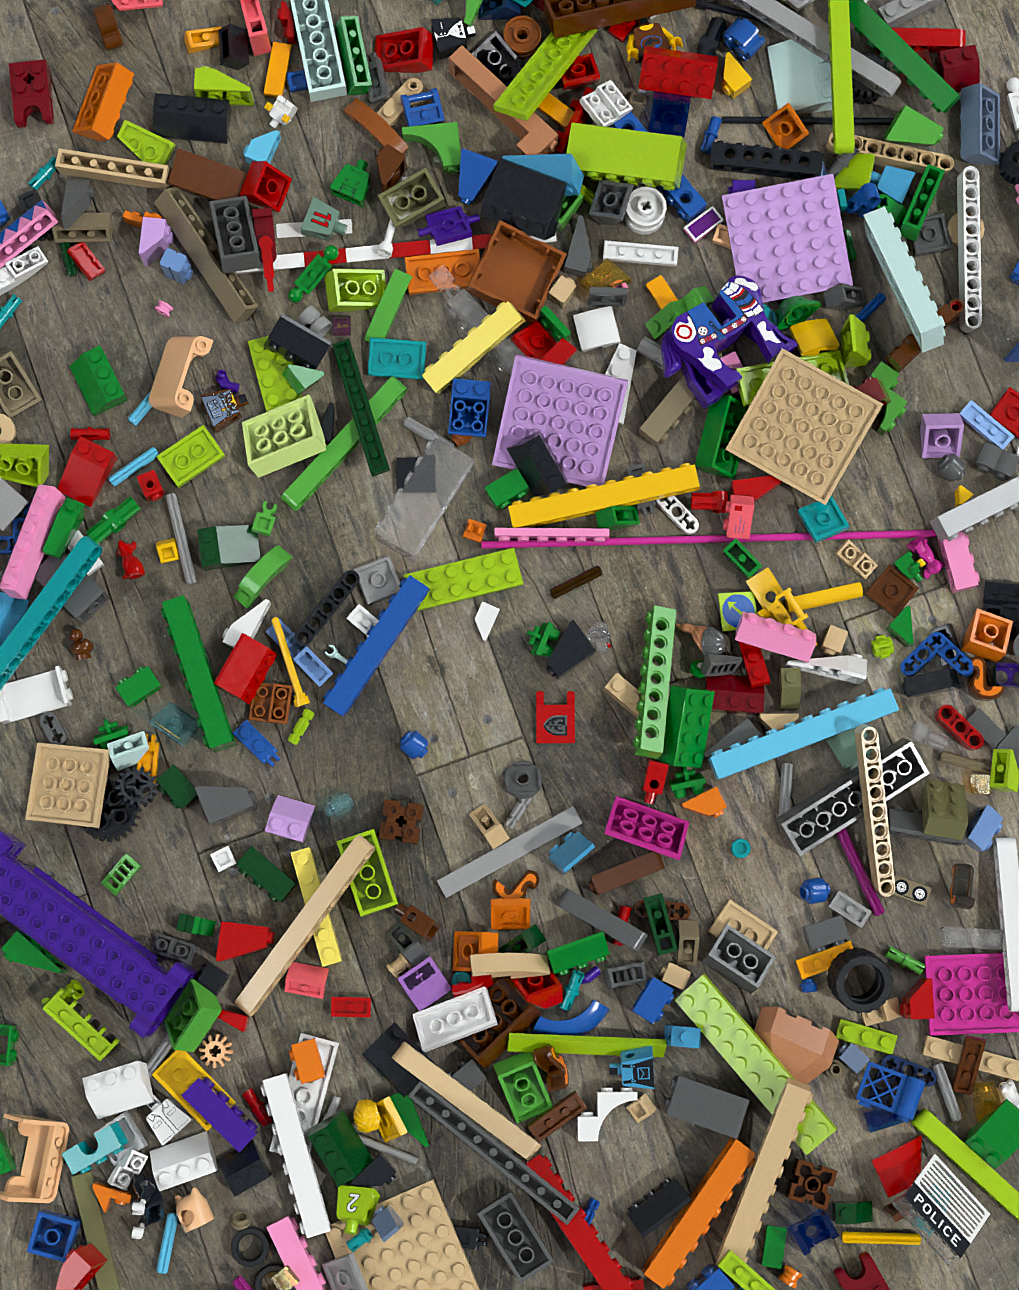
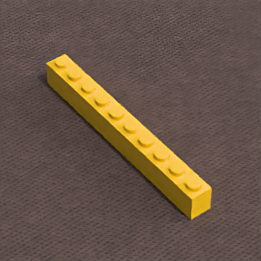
M685 463L679 465V468L676 469L671 467L663 468L659 473L653 474L650 471L643 473L641 477L627 476L623 478V481L619 482L609 480L605 482V485L601 486L592 484L586 486V489L579 490L574 488L568 490V493L561 495L557 492L543 499L541 497H534L530 499V502L516 501L512 503V506H508L513 528H533L595 514V512L610 506H631L700 490V484L695 464Z

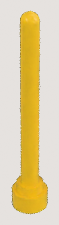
M273 617L272 624L295 692L294 705L299 707L310 703L308 695L306 696L305 692H302L279 618Z

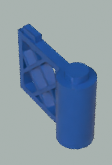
M869 1061L856 1099L859 1100V1105L867 1108L873 1105L896 1114V1119L908 1123L909 1120L913 1121L926 1082ZM870 1068L879 1069L882 1078L872 1082L869 1076ZM895 1075L900 1077L901 1081L899 1086L891 1089L886 1078ZM868 1078L870 1083L865 1085L866 1080ZM884 1079L889 1090L878 1095L873 1084ZM871 1085L876 1096L871 1099L861 1097L863 1089ZM897 1089L896 1095L894 1096L892 1091ZM891 1093L894 1099L891 1108L883 1105L880 1099L881 1096Z

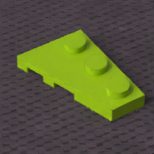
M124 120L117 135L143 162L167 165L176 146L175 143L127 120Z

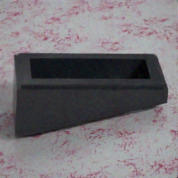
M331 402L321 423L325 444L327 445L333 440L335 407L334 403Z

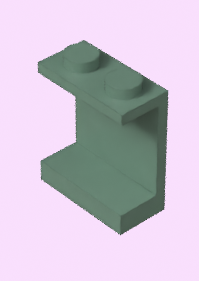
M856 727L824 739L843 769L849 767L852 770L858 766L855 742ZM864 732V738H867L868 735ZM871 749L866 752V758L871 755Z

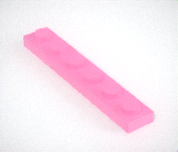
M495 528V539H499L501 542H508L510 539H518L519 542H528L529 539H537L538 542H548V539H556V542H567V539H575V542H586V539H594V542H605V539H609V529Z

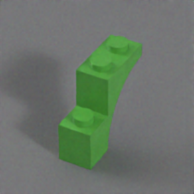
M706 286L694 288L681 300L668 303L645 326L654 339H659L672 327L678 316L703 302L709 307L715 299Z
M881 361L870 377H873V379L878 378L883 382L891 399L890 403L883 406L882 421L876 431L883 436L886 431L890 433L896 425L893 422L895 418H901L907 410L904 407L907 401L893 392V389L899 382L897 377L900 374Z

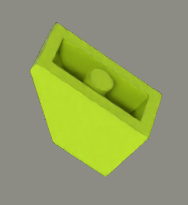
M993 749L989 787L1000 792H1018L1019 770L1013 750Z

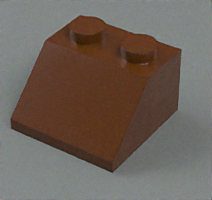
M386 144L384 148H380L376 155L382 193L395 186L407 170L406 155L389 144Z

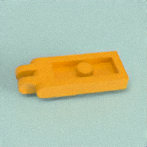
M146 734L147 742L149 739V734ZM152 734L151 742H148L149 749L137 763V770L140 771L141 767H144L143 772L146 773L150 770L149 776H155L157 779L160 743L156 742V734Z

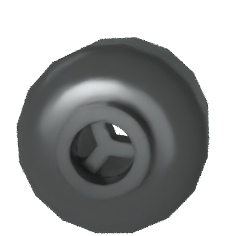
M945 454L937 463L938 473L948 482L959 481L965 475L966 465L955 454Z

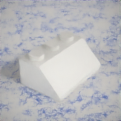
M135 1061L82 1078L86 1098L97 1119L154 1102L147 1064L144 1062Z
M207 1131L150 1151L152 1171L159 1191L219 1170Z

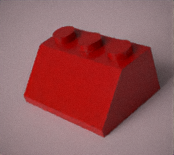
M242 633L214 684L233 698L249 705L256 696L259 686L265 680L266 674L273 665L277 654L267 646Z

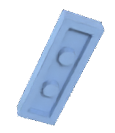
M972 400L960 412L961 418L991 444L1002 450L1015 437Z

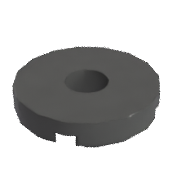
M515 762L505 772V788L510 795L516 798H531L542 787L543 778L541 771L532 762ZM526 776L529 780L522 784L518 782V778Z

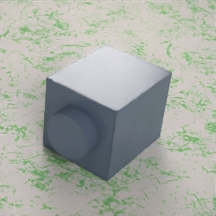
M851 1042L842 1044L837 1050L839 1054L836 1057L856 1074L870 1060Z

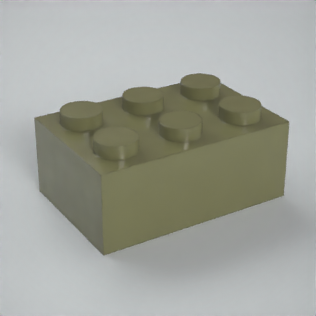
M926 779L921 794L923 833L963 840L968 826L965 785Z

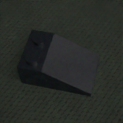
M496 30L489 31L469 50L474 57L507 87L525 66Z

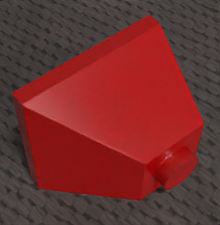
M551 970L550 975L511 979L527 1002L544 1009L563 1002L562 984Z

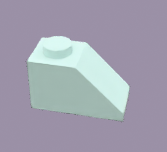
M144 731L107 744L108 750H110V758L117 771L136 765L149 749Z

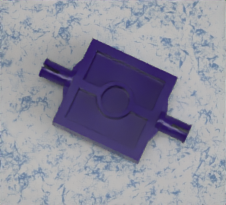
M461 206L425 215L428 227L417 229L419 237L430 234L436 246L472 237L470 224L480 222V217L478 214L467 216Z

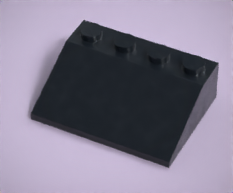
M500 158L484 196L480 215L496 222L501 220L524 233L547 240L555 236L567 182Z

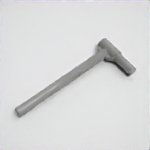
M333 1096L327 1114L324 1115L322 1121L336 1113L341 1100L340 1097ZM359 1134L366 1146L416 1165L419 1157Z

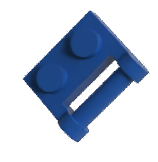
M437 88L430 89L428 92L400 96L408 127L428 125L445 120ZM427 99L433 100L432 104L410 108V103Z

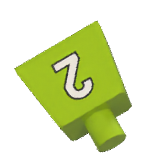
M346 1185L338 1187L337 1218L342 1223H346L344 1233L356 1235L358 1225L368 1226L380 1198V1194L374 1188Z

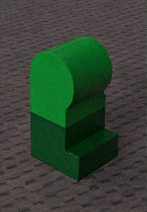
M180 913L176 931L213 937L216 921Z

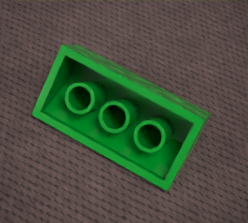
M722 395L719 401L709 406L695 461L696 468L708 474L735 479L740 457L725 449L749 406L743 407L742 402L730 395Z

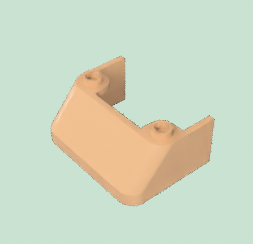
M4 1114L3 1118L19 1122L18 1131L21 1135L28 1136L21 1175L12 1176L8 1179L4 1192L0 1191V1199L9 1202H52L57 1195L64 1161L62 1153L66 1151L69 1126L64 1122L28 1115Z

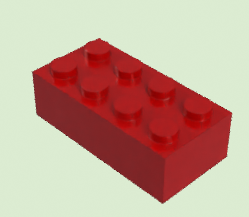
M645 46L638 89L712 99L718 56Z

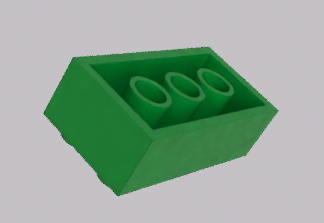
M671 685L667 705L663 754L659 757L658 762L672 766L702 768L714 691L697 687Z

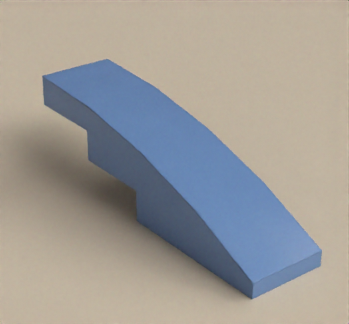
M279 619L292 660L320 687L333 673L307 646L303 648L296 647L292 642L294 633ZM272 625L266 631V633L279 646L277 636Z

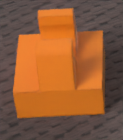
M468 519L463 538L481 544L487 524Z

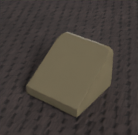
M631 92L628 102L633 107L631 112L634 116L643 117L648 96Z

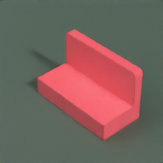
M293 962L288 969L284 992L323 999L329 969Z

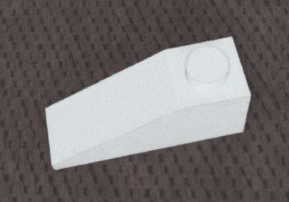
M265 599L234 622L229 629L226 628L222 635L223 643L233 649L242 633L254 639L271 606V602Z

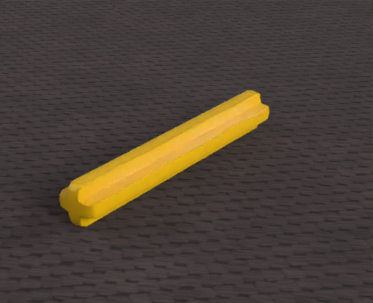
M843 1231L841 1234L843 1243L921 1244V1236L918 1233Z

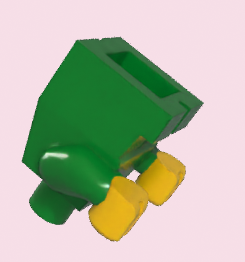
M908 551L894 561V564L904 575L910 579L913 577L918 583L923 579L919 574V567H923L926 563L923 559L913 561L912 553Z

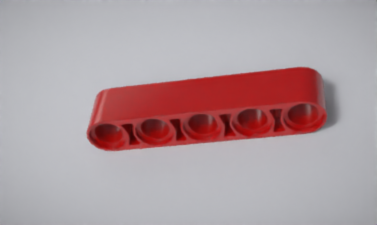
M892 28L916 53H939L940 51L966 46V31L963 29Z

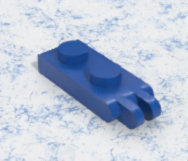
M247 720L233 732L263 764L268 762L273 767L275 764L270 760L272 756L277 761L280 760L275 754L278 750Z

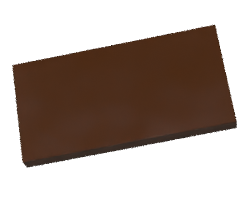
M178 148L167 185L213 201L241 197L239 194L247 172Z

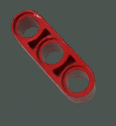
M943 705L935 711L937 722L965 749L974 751L982 747L984 738L981 733L954 707ZM942 710L948 711V719L942 717ZM956 723H960L963 726L962 733L955 729ZM970 737L976 738V746H972L970 744Z

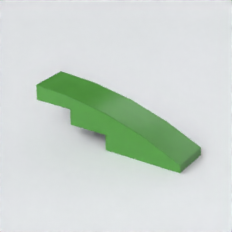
M398 269L394 270L364 341L370 343V338L386 339L412 280L411 275Z

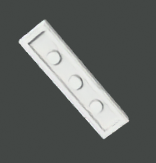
M604 240V261L677 267L678 247Z

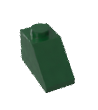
M534 924L503 945L499 950L501 953H528L545 942L546 939L537 925Z
M832 1201L833 1222L835 1224L873 1222L872 1201Z

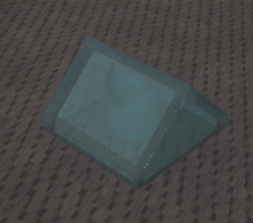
M171 702L149 722L150 725L183 748H185L199 728L196 719Z

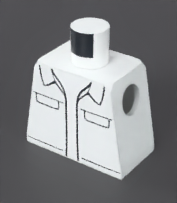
M153 1095L154 1102L146 1104L153 1112L146 1117V1120L160 1143L165 1145L194 1118L172 1099L168 1098L161 1103Z

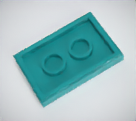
M370 338L367 375L424 380L422 375L425 372L427 342Z

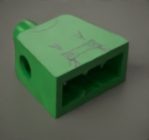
M358 159L355 167L345 164L330 186L331 195L363 208L371 181L370 174L365 171L368 163Z

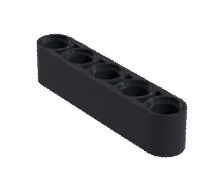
M346 571L294 633L292 642L296 647L303 648L307 646L357 586L360 577L356 571ZM351 576L354 583L348 584L345 577ZM334 590L341 592V599L335 598ZM322 605H328L330 613H324ZM310 619L317 620L318 628L311 627ZM298 634L306 636L305 643H301L298 640Z

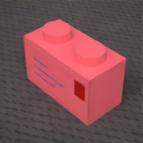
M730 495V502L726 501L725 513H728L727 519L724 518L723 530H726V537L749 539L754 511L753 497Z

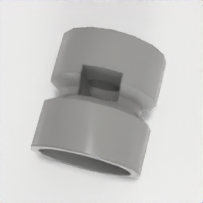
M313 305L306 308L296 321L322 337L327 334L332 326V323L325 316H320L321 313Z

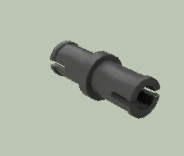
M855 147L854 153L838 155L836 157L837 160L825 172L828 175L833 174L835 179L845 167L849 166L848 163L860 151Z

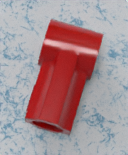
M728 492L691 493V510H711L713 513H725Z

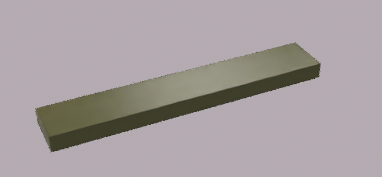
M92 1171L72 1176L71 1179L87 1245L92 1243L108 1260L95 1274L98 1290H121L100 1203L92 1188L93 1183H95Z

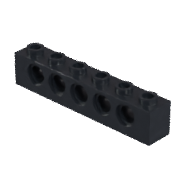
M720 140L712 143L710 170L803 180L821 176L824 154L819 151L786 150L777 146L773 148H767L758 144L749 146L740 142L731 144ZM727 154H733L734 157H733V158H727L726 155H727ZM751 156L753 159L745 160L744 157ZM764 158H770L771 161H770V162H764L762 159H764ZM788 160L790 163L782 164L781 161ZM800 162H807L808 165H807V166H801L799 163H800Z

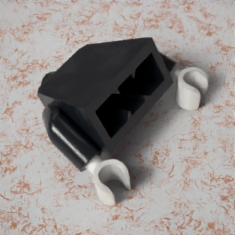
M143 1173L133 1178L135 1183L133 1184L135 1202L132 1204V1215L141 1216L138 1222L140 1227L133 1226L131 1238L141 1239L144 1228L148 1225L164 1220V1199L154 1178L146 1179Z

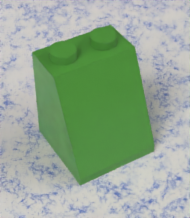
M905 105L898 110L881 141L929 147L940 142L944 135L942 133L944 128Z

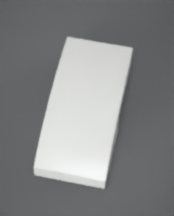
M130 1149L119 1161L107 1182L126 1191L134 1174H140L148 1156Z

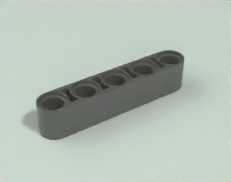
M568 888L565 889L557 903L558 907L599 931H603L606 935L636 952H639L648 937L641 930Z

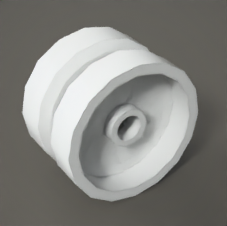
M640 187L631 193L624 215L627 226L633 232L641 235L656 232L662 226L667 209L665 198L657 189L651 187Z

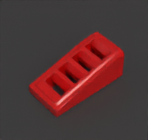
M221 1009L222 1011L217 1018L241 1032H246L250 1018L248 1015Z

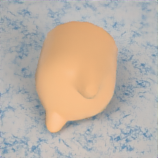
M192 1188L191 1194L185 1197L175 1196L176 1213L185 1233L215 1219L207 1199L200 1194L197 1188Z

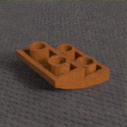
M261 683L256 696L251 701L249 720L287 724L293 686Z

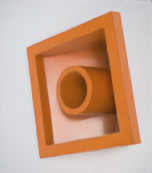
M790 103L784 105L762 122L776 145L786 150L810 134Z

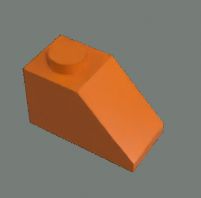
M717 786L680 805L682 809L706 817L713 815L714 818L724 814L723 810L727 808Z

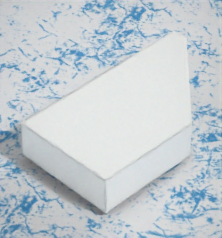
M482 602L475 617V622L482 640L486 642L500 609Z

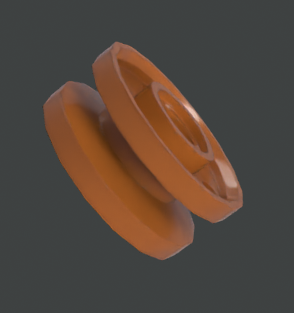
M517 16L506 23L503 30V40L519 59H526L533 56L540 47L541 29L533 18ZM524 35L526 39H519L518 36Z

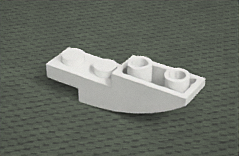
M38 246L6 262L5 267L0 269V296L30 278L48 263V260Z

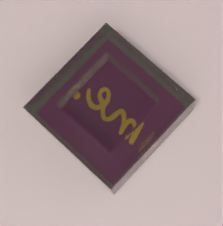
M332 316V336H351V316Z

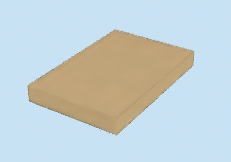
M728 899L708 930L710 934L717 938L725 925L728 924L766 950L779 932L730 899Z

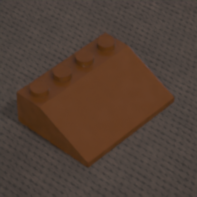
M507 976L493 977V985L487 988L498 1025L458 1040L485 1069L507 1049L509 1033H523L542 1014L534 1004L525 1000Z

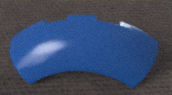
M592 1000L582 1013L571 1019L558 1021L539 1016L530 1034L582 1036L594 1029L605 1018L610 1009Z

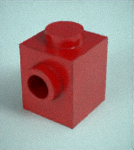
M155 470L137 476L147 501L151 500L154 502L161 499L162 495H165Z

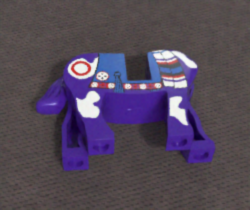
M738 275L729 278L712 305V309L723 322L721 325L703 302L678 316L662 340L663 376L668 378L681 369L685 376L687 387L704 410L719 401L723 393L739 384L742 379V375L725 365L717 353L733 344L743 334L759 346L768 364L777 358L782 348L792 353L798 346L795 340L783 335L777 326L767 319L763 309L759 286L755 281L745 276Z

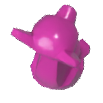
M919 537L910 542L906 547L925 561L926 568L923 575L925 579H928L931 574H937L941 568L945 567V564L941 560L934 559L933 552L927 544V538Z

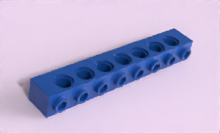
M631 111L608 126L611 128H627L648 132ZM683 174L680 189L677 188L674 191L664 190L663 186H656V189L659 192L662 191L666 196L665 199L668 204L673 205L677 209L678 216L682 220L685 219L687 223L706 210L707 203ZM686 198L689 202L682 203L680 199Z

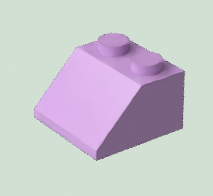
M143 217L139 255L144 266H149L164 254L165 250L169 248V244L173 243V232H171V227L168 226L166 219Z
M960 413L922 414L920 427L922 458H942L945 454H955L957 457H960L964 429Z
M278 795L270 812L265 832L304 843L315 806Z

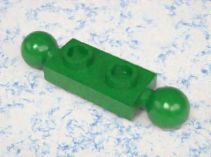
M328 245L324 249L323 257L317 253L294 281L298 287L292 288L288 292V298L291 302L298 303L303 298V292H306L308 295L332 268V264L329 261L335 260L338 257L339 251L337 247Z

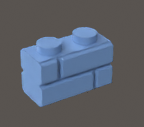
M169 248L165 250L160 260V266L165 277L172 280L175 279L176 282L181 284L186 283L193 274L191 264L186 255L179 252L176 253V251Z

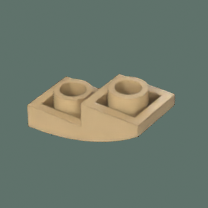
M846 539L834 553L863 579H866L878 566L849 539Z

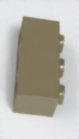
M111 212L83 213L68 229L63 227L61 213H55L58 223L52 227L55 243L105 242L112 240L113 223Z

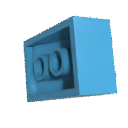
M579 831L575 834L573 832L569 833L564 838V844L561 846L557 844L549 851L551 854L548 856L549 860L562 875L595 848V845Z

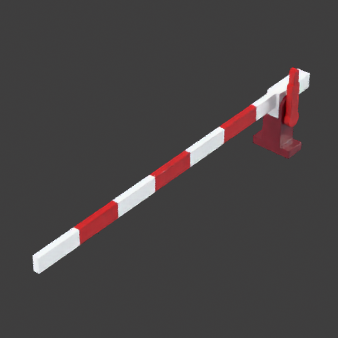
M252 209L260 268L236 271L238 275L264 272L268 291L274 292V271L307 267L317 253L323 257L324 250L277 255L272 209ZM556 233L555 236L547 240L527 234L529 237L545 243L557 241ZM492 234L472 235L470 238L436 246L434 239L392 243L393 252L391 257L388 258L382 257L377 253L379 245L338 249V257L335 260H330L329 263L342 264L473 249L481 250L486 248Z

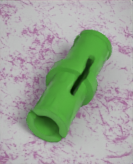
M892 946L888 947V952L885 953L886 958L899 963V966L902 968L906 967L921 975L923 972L922 968H925L924 963L910 957L908 953L904 954Z

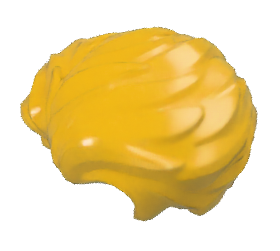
M368 1099L359 1100L353 1115L357 1129L363 1133L378 1130L381 1117L376 1102Z

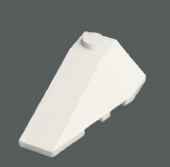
M858 654L813 658L809 662L790 660L785 663L786 668H800V671L854 684H861L867 677V660L862 659L863 656Z

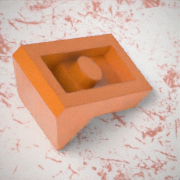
M100 1182L93 1183L92 1188L104 1213L109 1210L112 1198L115 1199V1203L126 1205V1203H130L133 1200V1193Z

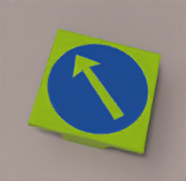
M752 591L718 593L722 631H736L743 612L757 613L755 595Z

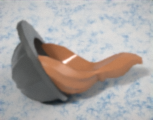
M689 623L676 624L677 629L681 632L692 634L697 647L703 652L704 658L707 653L721 655L724 651L726 640L721 631L713 627L695 626Z

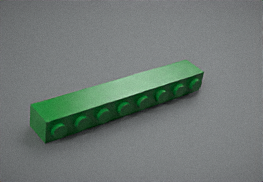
M849 0L850 22L856 26L854 30L861 37L864 34L868 38L866 42L873 49L877 47L881 51L879 55L886 62L890 60L894 64L892 68L899 75L903 72L907 76L905 81L912 87L916 85L920 89L918 93L925 100L929 98L933 102L931 106L938 113L940 111L946 113L961 96L863 0Z

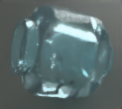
M338 791L325 800L326 807H324V811L329 818L333 817L336 820H340L352 812L354 803L347 792Z

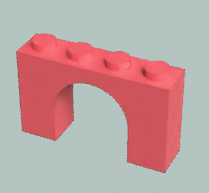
M240 0L254 56L270 53L272 51L259 0Z

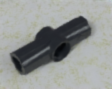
M712 17L705 34L701 37L697 47V54L715 56L720 44V38L726 27V22L723 19Z

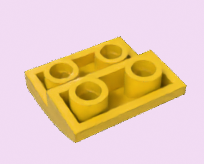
M827 319L809 320L789 327L793 340L798 344L797 348L801 356H818L820 350H837L840 345Z

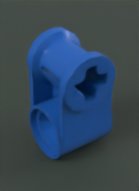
M874 183L864 184L847 201L846 212L850 214L855 213L858 217L864 218V214L871 212L878 206L881 199Z

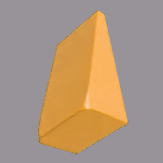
M221 26L185 31L184 41L188 54L219 46L218 30L221 29Z

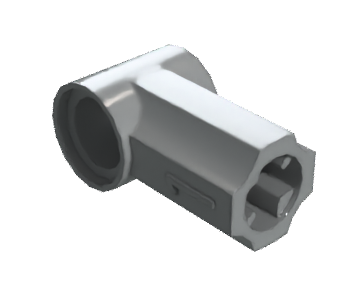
M644 337L636 351L652 360L657 367L663 370L661 345Z

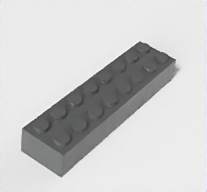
M901 738L880 752L886 801L930 774L912 741L906 738ZM858 766L774 819L791 850L798 856L808 852L864 816ZM873 768L868 771V777L873 774ZM875 787L871 789L870 795L875 793Z

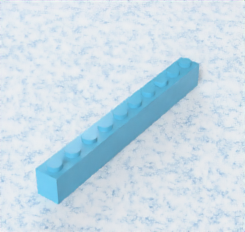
M882 687L874 690V695L869 697L866 694L855 698L856 702L850 704L848 701L838 704V708L832 711L830 708L824 709L819 712V716L814 718L813 715L802 718L801 723L796 725L794 721L783 725V730L777 731L775 728L765 732L766 736L759 738L758 735L747 739L749 743L741 745L738 742L729 746L730 750L723 752L720 749L712 752V757L708 760L716 781L853 729L860 724H866L897 712L899 708L891 688L885 690Z

